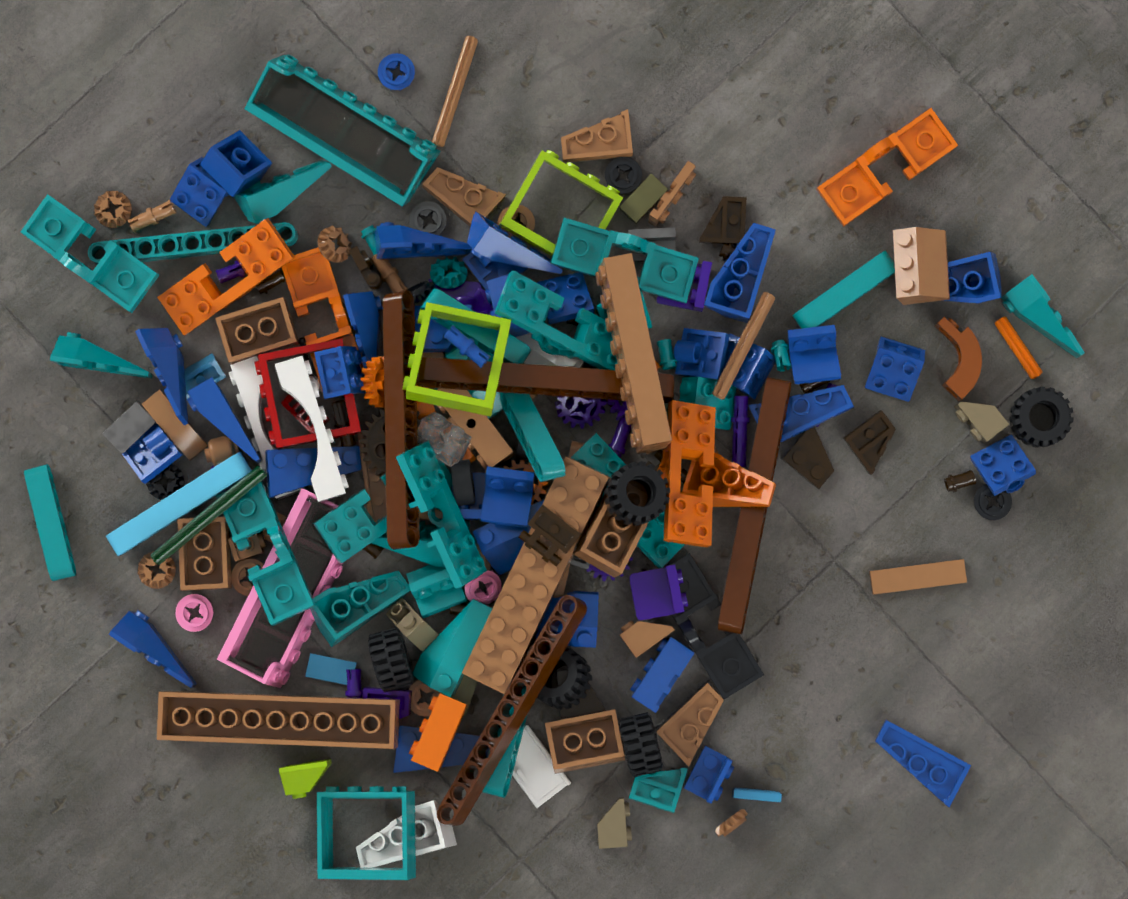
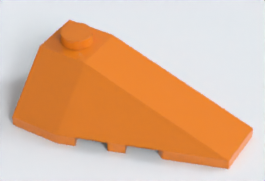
M714 452V466L710 468L699 466V461H691L682 492L698 494L699 486L708 485L713 486V507H770L776 484Z

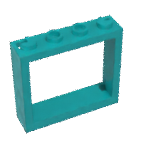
M326 786V791L317 792L318 879L410 880L416 878L415 791H407L406 786H393L392 791H384V786H370V791H362V786H348L347 791H340V786ZM333 798L402 799L403 868L333 867Z

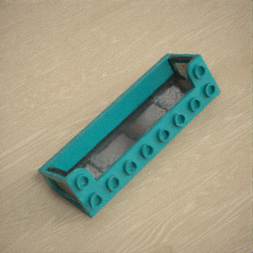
M287 54L269 60L244 109L403 207L409 203L441 152L436 148V145L429 140L420 139L412 129L402 128L396 124L397 121L388 115H381L373 105L360 102L355 94L349 91H342L334 81L321 78L313 68L300 65L295 57Z

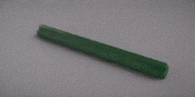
M255 467L151 554L152 560L158 565L162 564L267 476L262 467Z

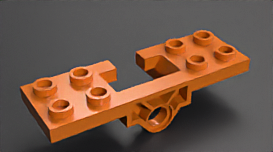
M932 108L896 133L894 132L873 145L853 163L817 187L816 190L843 227L893 192L887 182L882 185L879 183L869 169V166L897 147L909 164L902 172L910 181L958 147L957 142Z
M269 218L260 222L219 252L225 262L235 257L248 275L223 294L209 276L212 274V271L205 263L157 297L184 336L222 309L249 293L264 279L295 258Z
M318 247L294 255L295 258L282 266V270L297 316L302 317L310 314L307 305L328 298L339 332L318 338L316 333L304 336L306 345L342 338L344 346L356 347L359 350L330 261L321 254ZM313 352L310 355L321 386L316 358ZM363 363L360 364L361 372H362V369L364 368V367H363Z
M676 400L668 402V423L672 441L663 450V458L658 470L660 469L663 472L661 475L662 479L667 478L668 483L665 484L666 488L670 487V493L666 495L670 499L669 503L665 504L664 541L706 548L712 545L713 486H699L698 494L680 492L681 459L699 461V466L710 468L714 466L716 407Z

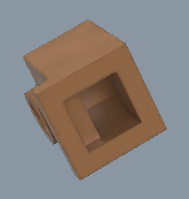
M257 533L248 537L252 547L243 551H239L232 538H228L234 561L240 562L241 560L264 554L263 548L267 546L263 534Z

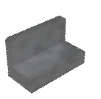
M675 227L628 230V234L641 237L649 242L656 243L658 246L676 251ZM629 251V254L632 253L633 261H645L646 255Z
M137 400L102 434L120 453H124L156 421Z

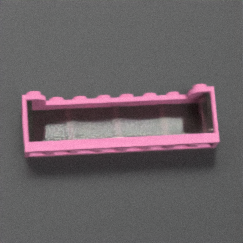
M302 488L282 528L312 598H314L323 591L332 588L331 586L335 578L340 576L343 569V563L338 562L313 524L338 507V505L328 500L318 503L314 493ZM274 545L262 569L280 561L275 553L277 550ZM253 585L217 660L263 684L281 688L290 677L289 671L292 665L300 657L301 652L299 650L303 642H306L310 637V628L315 621L311 610L308 609L272 626Z

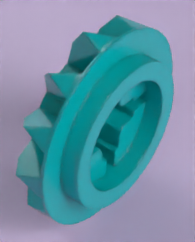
M446 256L444 260L437 259L435 264H431L430 278L439 287L447 289L456 288L465 282L467 268L464 262H459L456 257L448 259ZM452 268V272H449L445 277V271Z

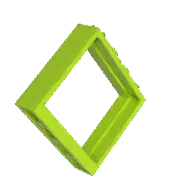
M542 150L499 226L552 257L556 244L512 220L515 211L543 162L612 201L598 228H607L623 197L619 195L620 191L610 185L606 188L599 184L600 180L589 173L586 176L579 172L580 168L571 162L565 164L558 160L559 156L550 150L544 152Z
M426 302L425 310L420 309L417 323L421 324L420 332L415 331L412 345L416 346L415 354L410 353L407 368H411L410 377L405 376L402 390H406V399L491 417L511 320ZM431 316L499 330L484 400L416 386Z

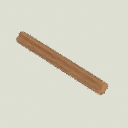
M466 36L432 139V143L438 147L445 145L478 43L477 38L472 36Z
M768 292L762 293L712 392L716 398L725 399L775 301V297Z

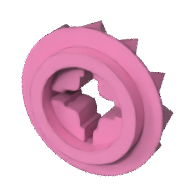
M487 570L464 586L466 597L470 602L475 599L485 605L495 601L502 589L499 576L492 570ZM479 581L486 584L487 593L482 591V589H478Z
M190 594L183 597L177 604L175 612L179 625L191 632L204 630L211 623L214 614L212 603L205 596L199 594ZM200 604L198 612L203 618L195 617L190 621L191 613L186 608L195 609Z

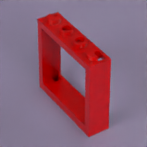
M342 338L258 355L259 361H255L257 375H262L264 384H260L259 387L262 399L267 398L268 407L264 408L266 422L271 421L273 428L272 431H268L271 445L276 444L277 449L317 442L316 433L282 439L267 361L344 346ZM354 394L344 395L350 426L331 430L333 438L361 433Z

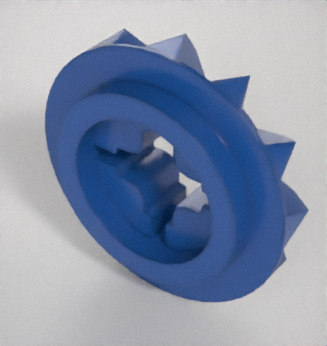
M390 54L383 58L378 66L379 80L382 85L390 90L401 91L409 87L415 76V68L412 61L403 54ZM400 64V72L404 75H398L394 80L393 73L389 70H395Z

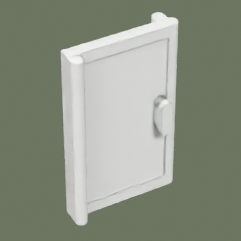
M526 725L512 776L535 807L538 808L564 787L570 785L571 782L564 772L554 773L550 753L529 725Z

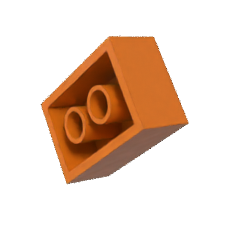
M441 693L438 697L433 696L428 708L432 711L429 719H423L419 732L422 733L419 741H414L409 754L413 755L411 761L434 771H440L468 705Z

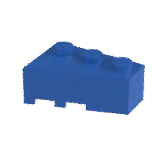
M672 637L668 641L666 639L661 641L656 649L660 653L655 660L650 658L643 669L646 674L642 680L637 678L630 688L633 691L631 697L655 713L694 655L693 651Z

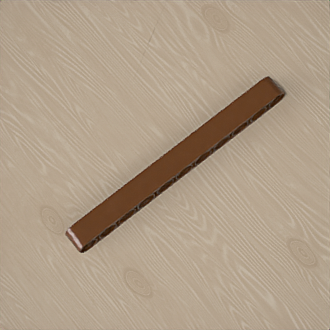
M408 290L386 294L383 298L387 541L393 550L416 547L420 538L419 508L416 506L410 509L409 503L415 499L396 459V456L418 445L417 401L406 399V390H402L405 376L410 377L411 368H407L410 353L415 354L416 350L415 346L412 345L415 334V303L412 293Z
M422 357L416 385L430 388L486 391L492 362L487 361L480 368L472 360ZM503 362L497 392L622 400L620 387H623L621 378H617L615 370ZM658 373L664 403H668L674 400V376Z
M767 377L748 471H753L773 482L791 392V381ZM741 507L718 621V630L741 635L743 633L768 507Z
M565 595L558 601L438 807L437 818L440 823L459 826L465 822L538 697L539 692L583 620L587 611L586 603L583 600ZM572 603H575V608L570 613V606ZM562 623L563 629L558 634V626ZM550 644V652L546 654V647ZM538 665V672L534 675V667ZM526 686V693L522 696V688ZM513 706L514 713L510 716V709ZM501 727L502 734L498 737V729ZM488 747H489V749H490V754H489V756L486 758V750H487ZM477 768L478 775L474 778V770ZM465 789L466 795L462 799V791ZM453 809L454 816L450 819V812Z

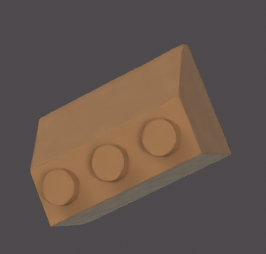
M921 227L893 230L896 298L903 305L949 300L946 231Z

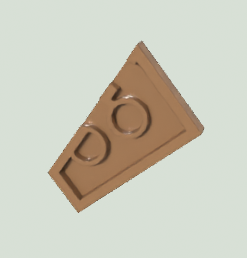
M628 109L615 117L601 120V123L594 126L585 127L561 137L563 163L633 156Z
M687 161L672 182L669 192L664 193L657 205L658 208H653L649 214L648 223L656 227L659 222L663 224L670 215V212L667 210L671 204L676 205L684 194L681 192L685 184L689 186L697 175L694 173L696 168L694 164Z
M438 167L422 184L426 191L470 227L475 212L488 218L506 197L504 193L499 191L497 193L487 189L484 185L479 183L477 185L465 180L464 177Z
M708 683L656 731L688 767L724 701Z

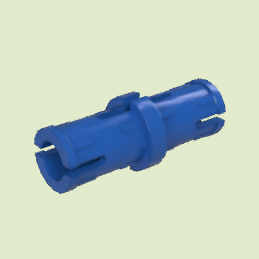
M453 325L450 328L451 330L446 332L444 338L457 347L462 356L466 355L482 368L491 356L475 344L474 339L467 338Z

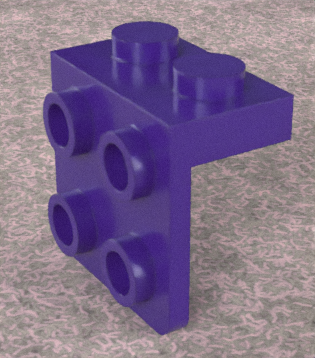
M676 565L633 573L629 576L638 620L684 613V607H687L688 603L686 593H681L679 584L684 582L681 569L676 570Z

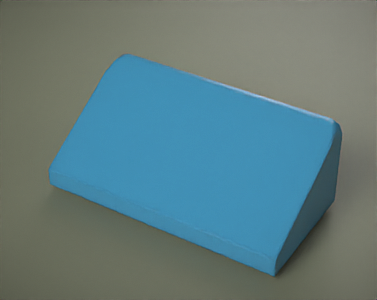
M213 354L184 369L186 398H190L187 391L211 377L216 382L226 378Z

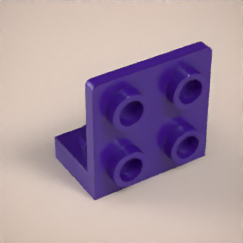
M703 261L702 264H697L687 303L684 304L657 296V304L702 312L712 262Z

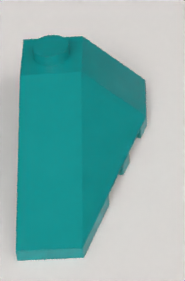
M1033 274L1002 296L1004 300L1002 304L1009 313L1013 312L1016 317L1075 358L1085 353L1071 330L1061 325L1062 316L1059 311H1055L1052 307L1050 308L1048 301L1051 299Z
M465 520V523L469 529L470 521ZM425 521L419 522L420 538L416 547L391 549L387 541V532L372 542V544L410 558L446 569L436 545L428 548L426 544L433 539L430 533L439 529L436 525H425Z
M473 599L422 652L413 671V676L449 697L454 696L464 677L462 671L493 608Z

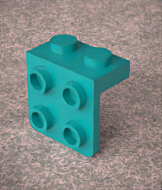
M682 377L679 401L716 407L715 428L729 430L732 426L731 417H733L736 387L731 385L725 399L722 400L712 394L718 380L703 377Z

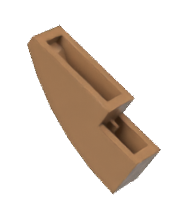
M159 389L141 404L189 461L208 447L189 422L186 425L182 424L162 390Z

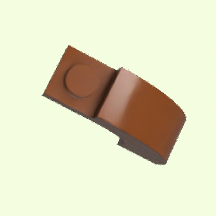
M943 317L935 327L954 345L958 354V365L955 372L942 386L959 402L973 389L979 378L982 368V353L979 342L969 327L960 332L958 330L959 326L951 318L947 320Z

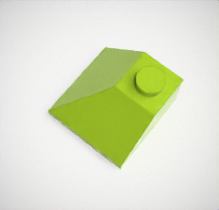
M325 759L279 768L285 795H292V799L307 797L306 792L313 790L332 764V760Z

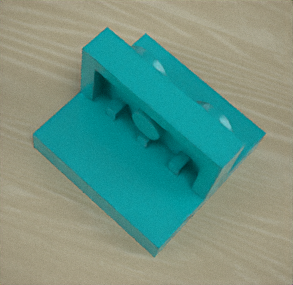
M427 565L406 574L409 588L417 602L423 619L467 602L462 587L455 589L447 569L444 567Z

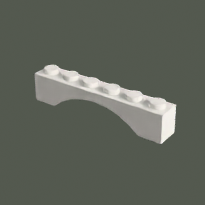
M254 356L230 365L232 371L229 372V376L233 386L237 384L239 394H236L240 407H245L247 415L244 416V420L248 430L252 429L255 437L251 438L256 452L260 451L262 457L259 463L260 467L267 473L265 451L275 450V448L271 445L263 425L262 397L259 385L264 383L262 375H257L255 361H259V358ZM302 488L277 495L275 498L279 500L299 493Z
M299 356L275 364L282 390L290 394L302 405L315 429L318 455L311 483L317 502L346 494L345 489L349 488L345 474L340 475L337 467L341 465L338 452H333L330 443L334 442L330 428L325 429L323 420H326L327 417L324 407H318L316 398L320 397L317 385L310 382L309 375L313 373L309 360L304 361L303 356Z

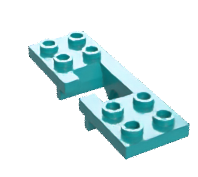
M47 194L23 227L21 233L51 254L69 270L95 286L127 311L133 313L157 280L159 274L112 240H109L104 247V250L107 252L95 269L89 268L67 251L80 233L90 239L97 229Z
M563 218L550 264L596 277L595 273L598 272V266H600L603 258L609 257L611 246L613 245L646 255L640 277L637 276L639 289L684 304L687 303L699 261L698 257L658 246L656 243L649 242L635 235L612 230L608 231Z
M514 270L508 274L494 312L502 318L510 319L513 324L532 333L531 338L538 341L541 350L548 354L566 356L570 359L577 357L598 369L615 370V364H618L617 357L612 355L610 341H613L611 332H607L604 319L584 308L580 309L575 319L578 322L574 338H571L545 324L550 307L556 311L562 307L564 297Z
M597 433L570 457L610 477L614 472L626 465ZM603 493V495H602V497H601V499H600V501H599V503H598V505H597V508H598V506H599V504H600V502H601V500H602V498H603V496H604V493ZM665 510L657 518L648 522L637 544L640 550L658 569L662 568L685 545L664 541Z
M429 441L423 442L396 456L415 499L409 503L410 509L418 506L421 513L428 511L430 521L439 527V529L430 533L433 539L426 544L428 548L436 545L455 589L466 585L485 573L487 569L484 560L479 554L474 538L470 534ZM435 508L441 510L443 514L442 520L436 517Z
M430 444L435 452L437 461L445 474V478L449 487H452L453 484L451 473L441 460L440 456L438 455L432 444ZM385 472L384 475L381 476L380 478H381V480L383 481V483H384L385 486H386V472ZM365 489L357 494H353L347 501L313 523L339 563H343L387 532V515L374 522L365 508L364 504L371 500Z
M261 481L224 511L223 514L233 537L231 538L236 543L239 551L252 547L248 537L267 529V534L277 550L275 553L280 559L279 562L264 569L256 565L247 570L249 573L248 578L255 587L270 625L274 626L316 605L263 481ZM222 492V493L216 495V498L218 499V498L221 497L225 492Z

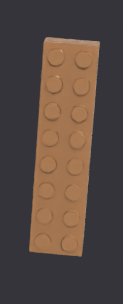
M630 253L603 258L595 276L597 285L602 287L603 295H600L602 308L607 310L608 318H605L607 332H611L613 341H610L612 355L617 357L618 364H615L616 376L621 378L623 387H620V395L622 401H626L628 410L625 411L627 425L631 424L633 434H630L631 446L636 448L637 454L665 449L672 441L633 256Z

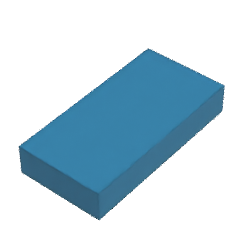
M310 653L305 677L347 685L346 669H350L351 675V670L356 669L357 663Z
M734 787L732 790V797L738 799L781 802L782 794L779 791Z

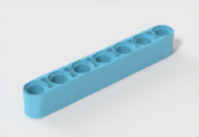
M238 452L105 537L117 556H120L239 482L252 470L241 452Z

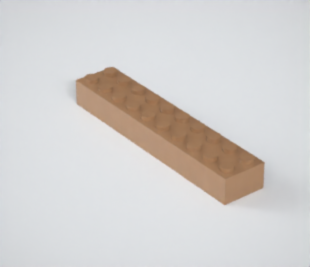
M565 456L563 460L566 470L565 476L554 479L542 505L580 532L581 535L568 553L563 552L561 549L556 551L555 554L562 558L557 567L550 561L548 563L544 561L542 555L533 548H527L524 542L462 671V674L505 694L517 674L573 558V553L596 510L604 489L607 487L606 483L611 478L568 456ZM531 527L529 534L532 535L535 529ZM542 535L538 539V541L545 545L548 549L552 545V543Z
M161 691L158 696L157 740L395 749L398 748L400 699Z

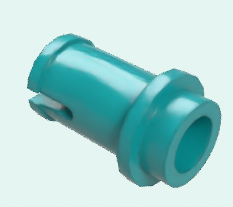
M371 225L361 231V238L366 240L374 256L376 254V228Z
M671 339L656 342L661 359L659 366H662L663 370L676 368L678 361L674 358Z
M784 340L774 341L771 344L770 350L774 354L777 371H785L784 366H786L787 370L791 369L792 366L787 351L789 349L788 344Z

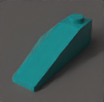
M321 160L295 169L293 171L294 175L280 174L274 176L270 183L261 184L259 181L236 195L234 199L248 221L257 225L267 218L271 221V217L280 213L332 167L331 163Z
M67 332V336L59 335L50 357V361L60 366L150 379L153 377L152 373L82 339L81 334Z
M398 570L375 576L368 580L352 582L337 588H329L313 598L316 606L310 608L318 629L329 645L333 647L411 590Z

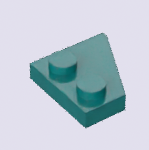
M680 768L637 776L634 778L628 799L674 813L688 769Z

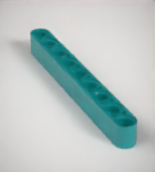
M286 222L273 223L280 236L284 230H292L291 238L284 240L288 247L293 246L297 242L298 233L292 224ZM256 225L112 241L121 247L127 246L129 253L141 262L216 255L233 243L237 235L247 233ZM213 238H222V243L219 247L211 246ZM197 239L199 241L198 247L194 250L188 249L189 241ZM109 241L95 242L89 246L88 257L95 264L100 262L95 257L96 252L99 249H104ZM171 241L175 242V249L172 252H165V245ZM151 244L152 251L147 255H143V246Z

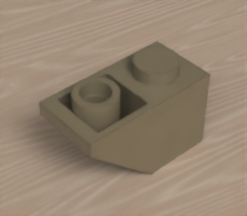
M960 402L954 406L957 410L955 412L956 416L962 423L967 422L971 428L970 433L977 442L981 440L983 444L1009 425L995 406Z
M403 598L386 613L398 629L422 652L439 635Z
M619 797L597 822L599 849L628 847L627 841H632L631 826H626V817H630L629 802L624 803V797Z

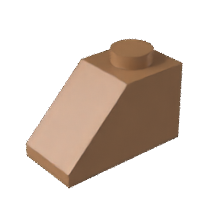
M631 620L620 628L623 632L619 636L635 658H637L673 632L674 628L672 626L637 621L634 624Z

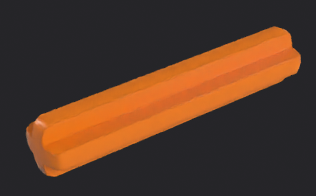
M1004 316L995 322V326L1029 377L1035 379L1043 373L1007 317Z

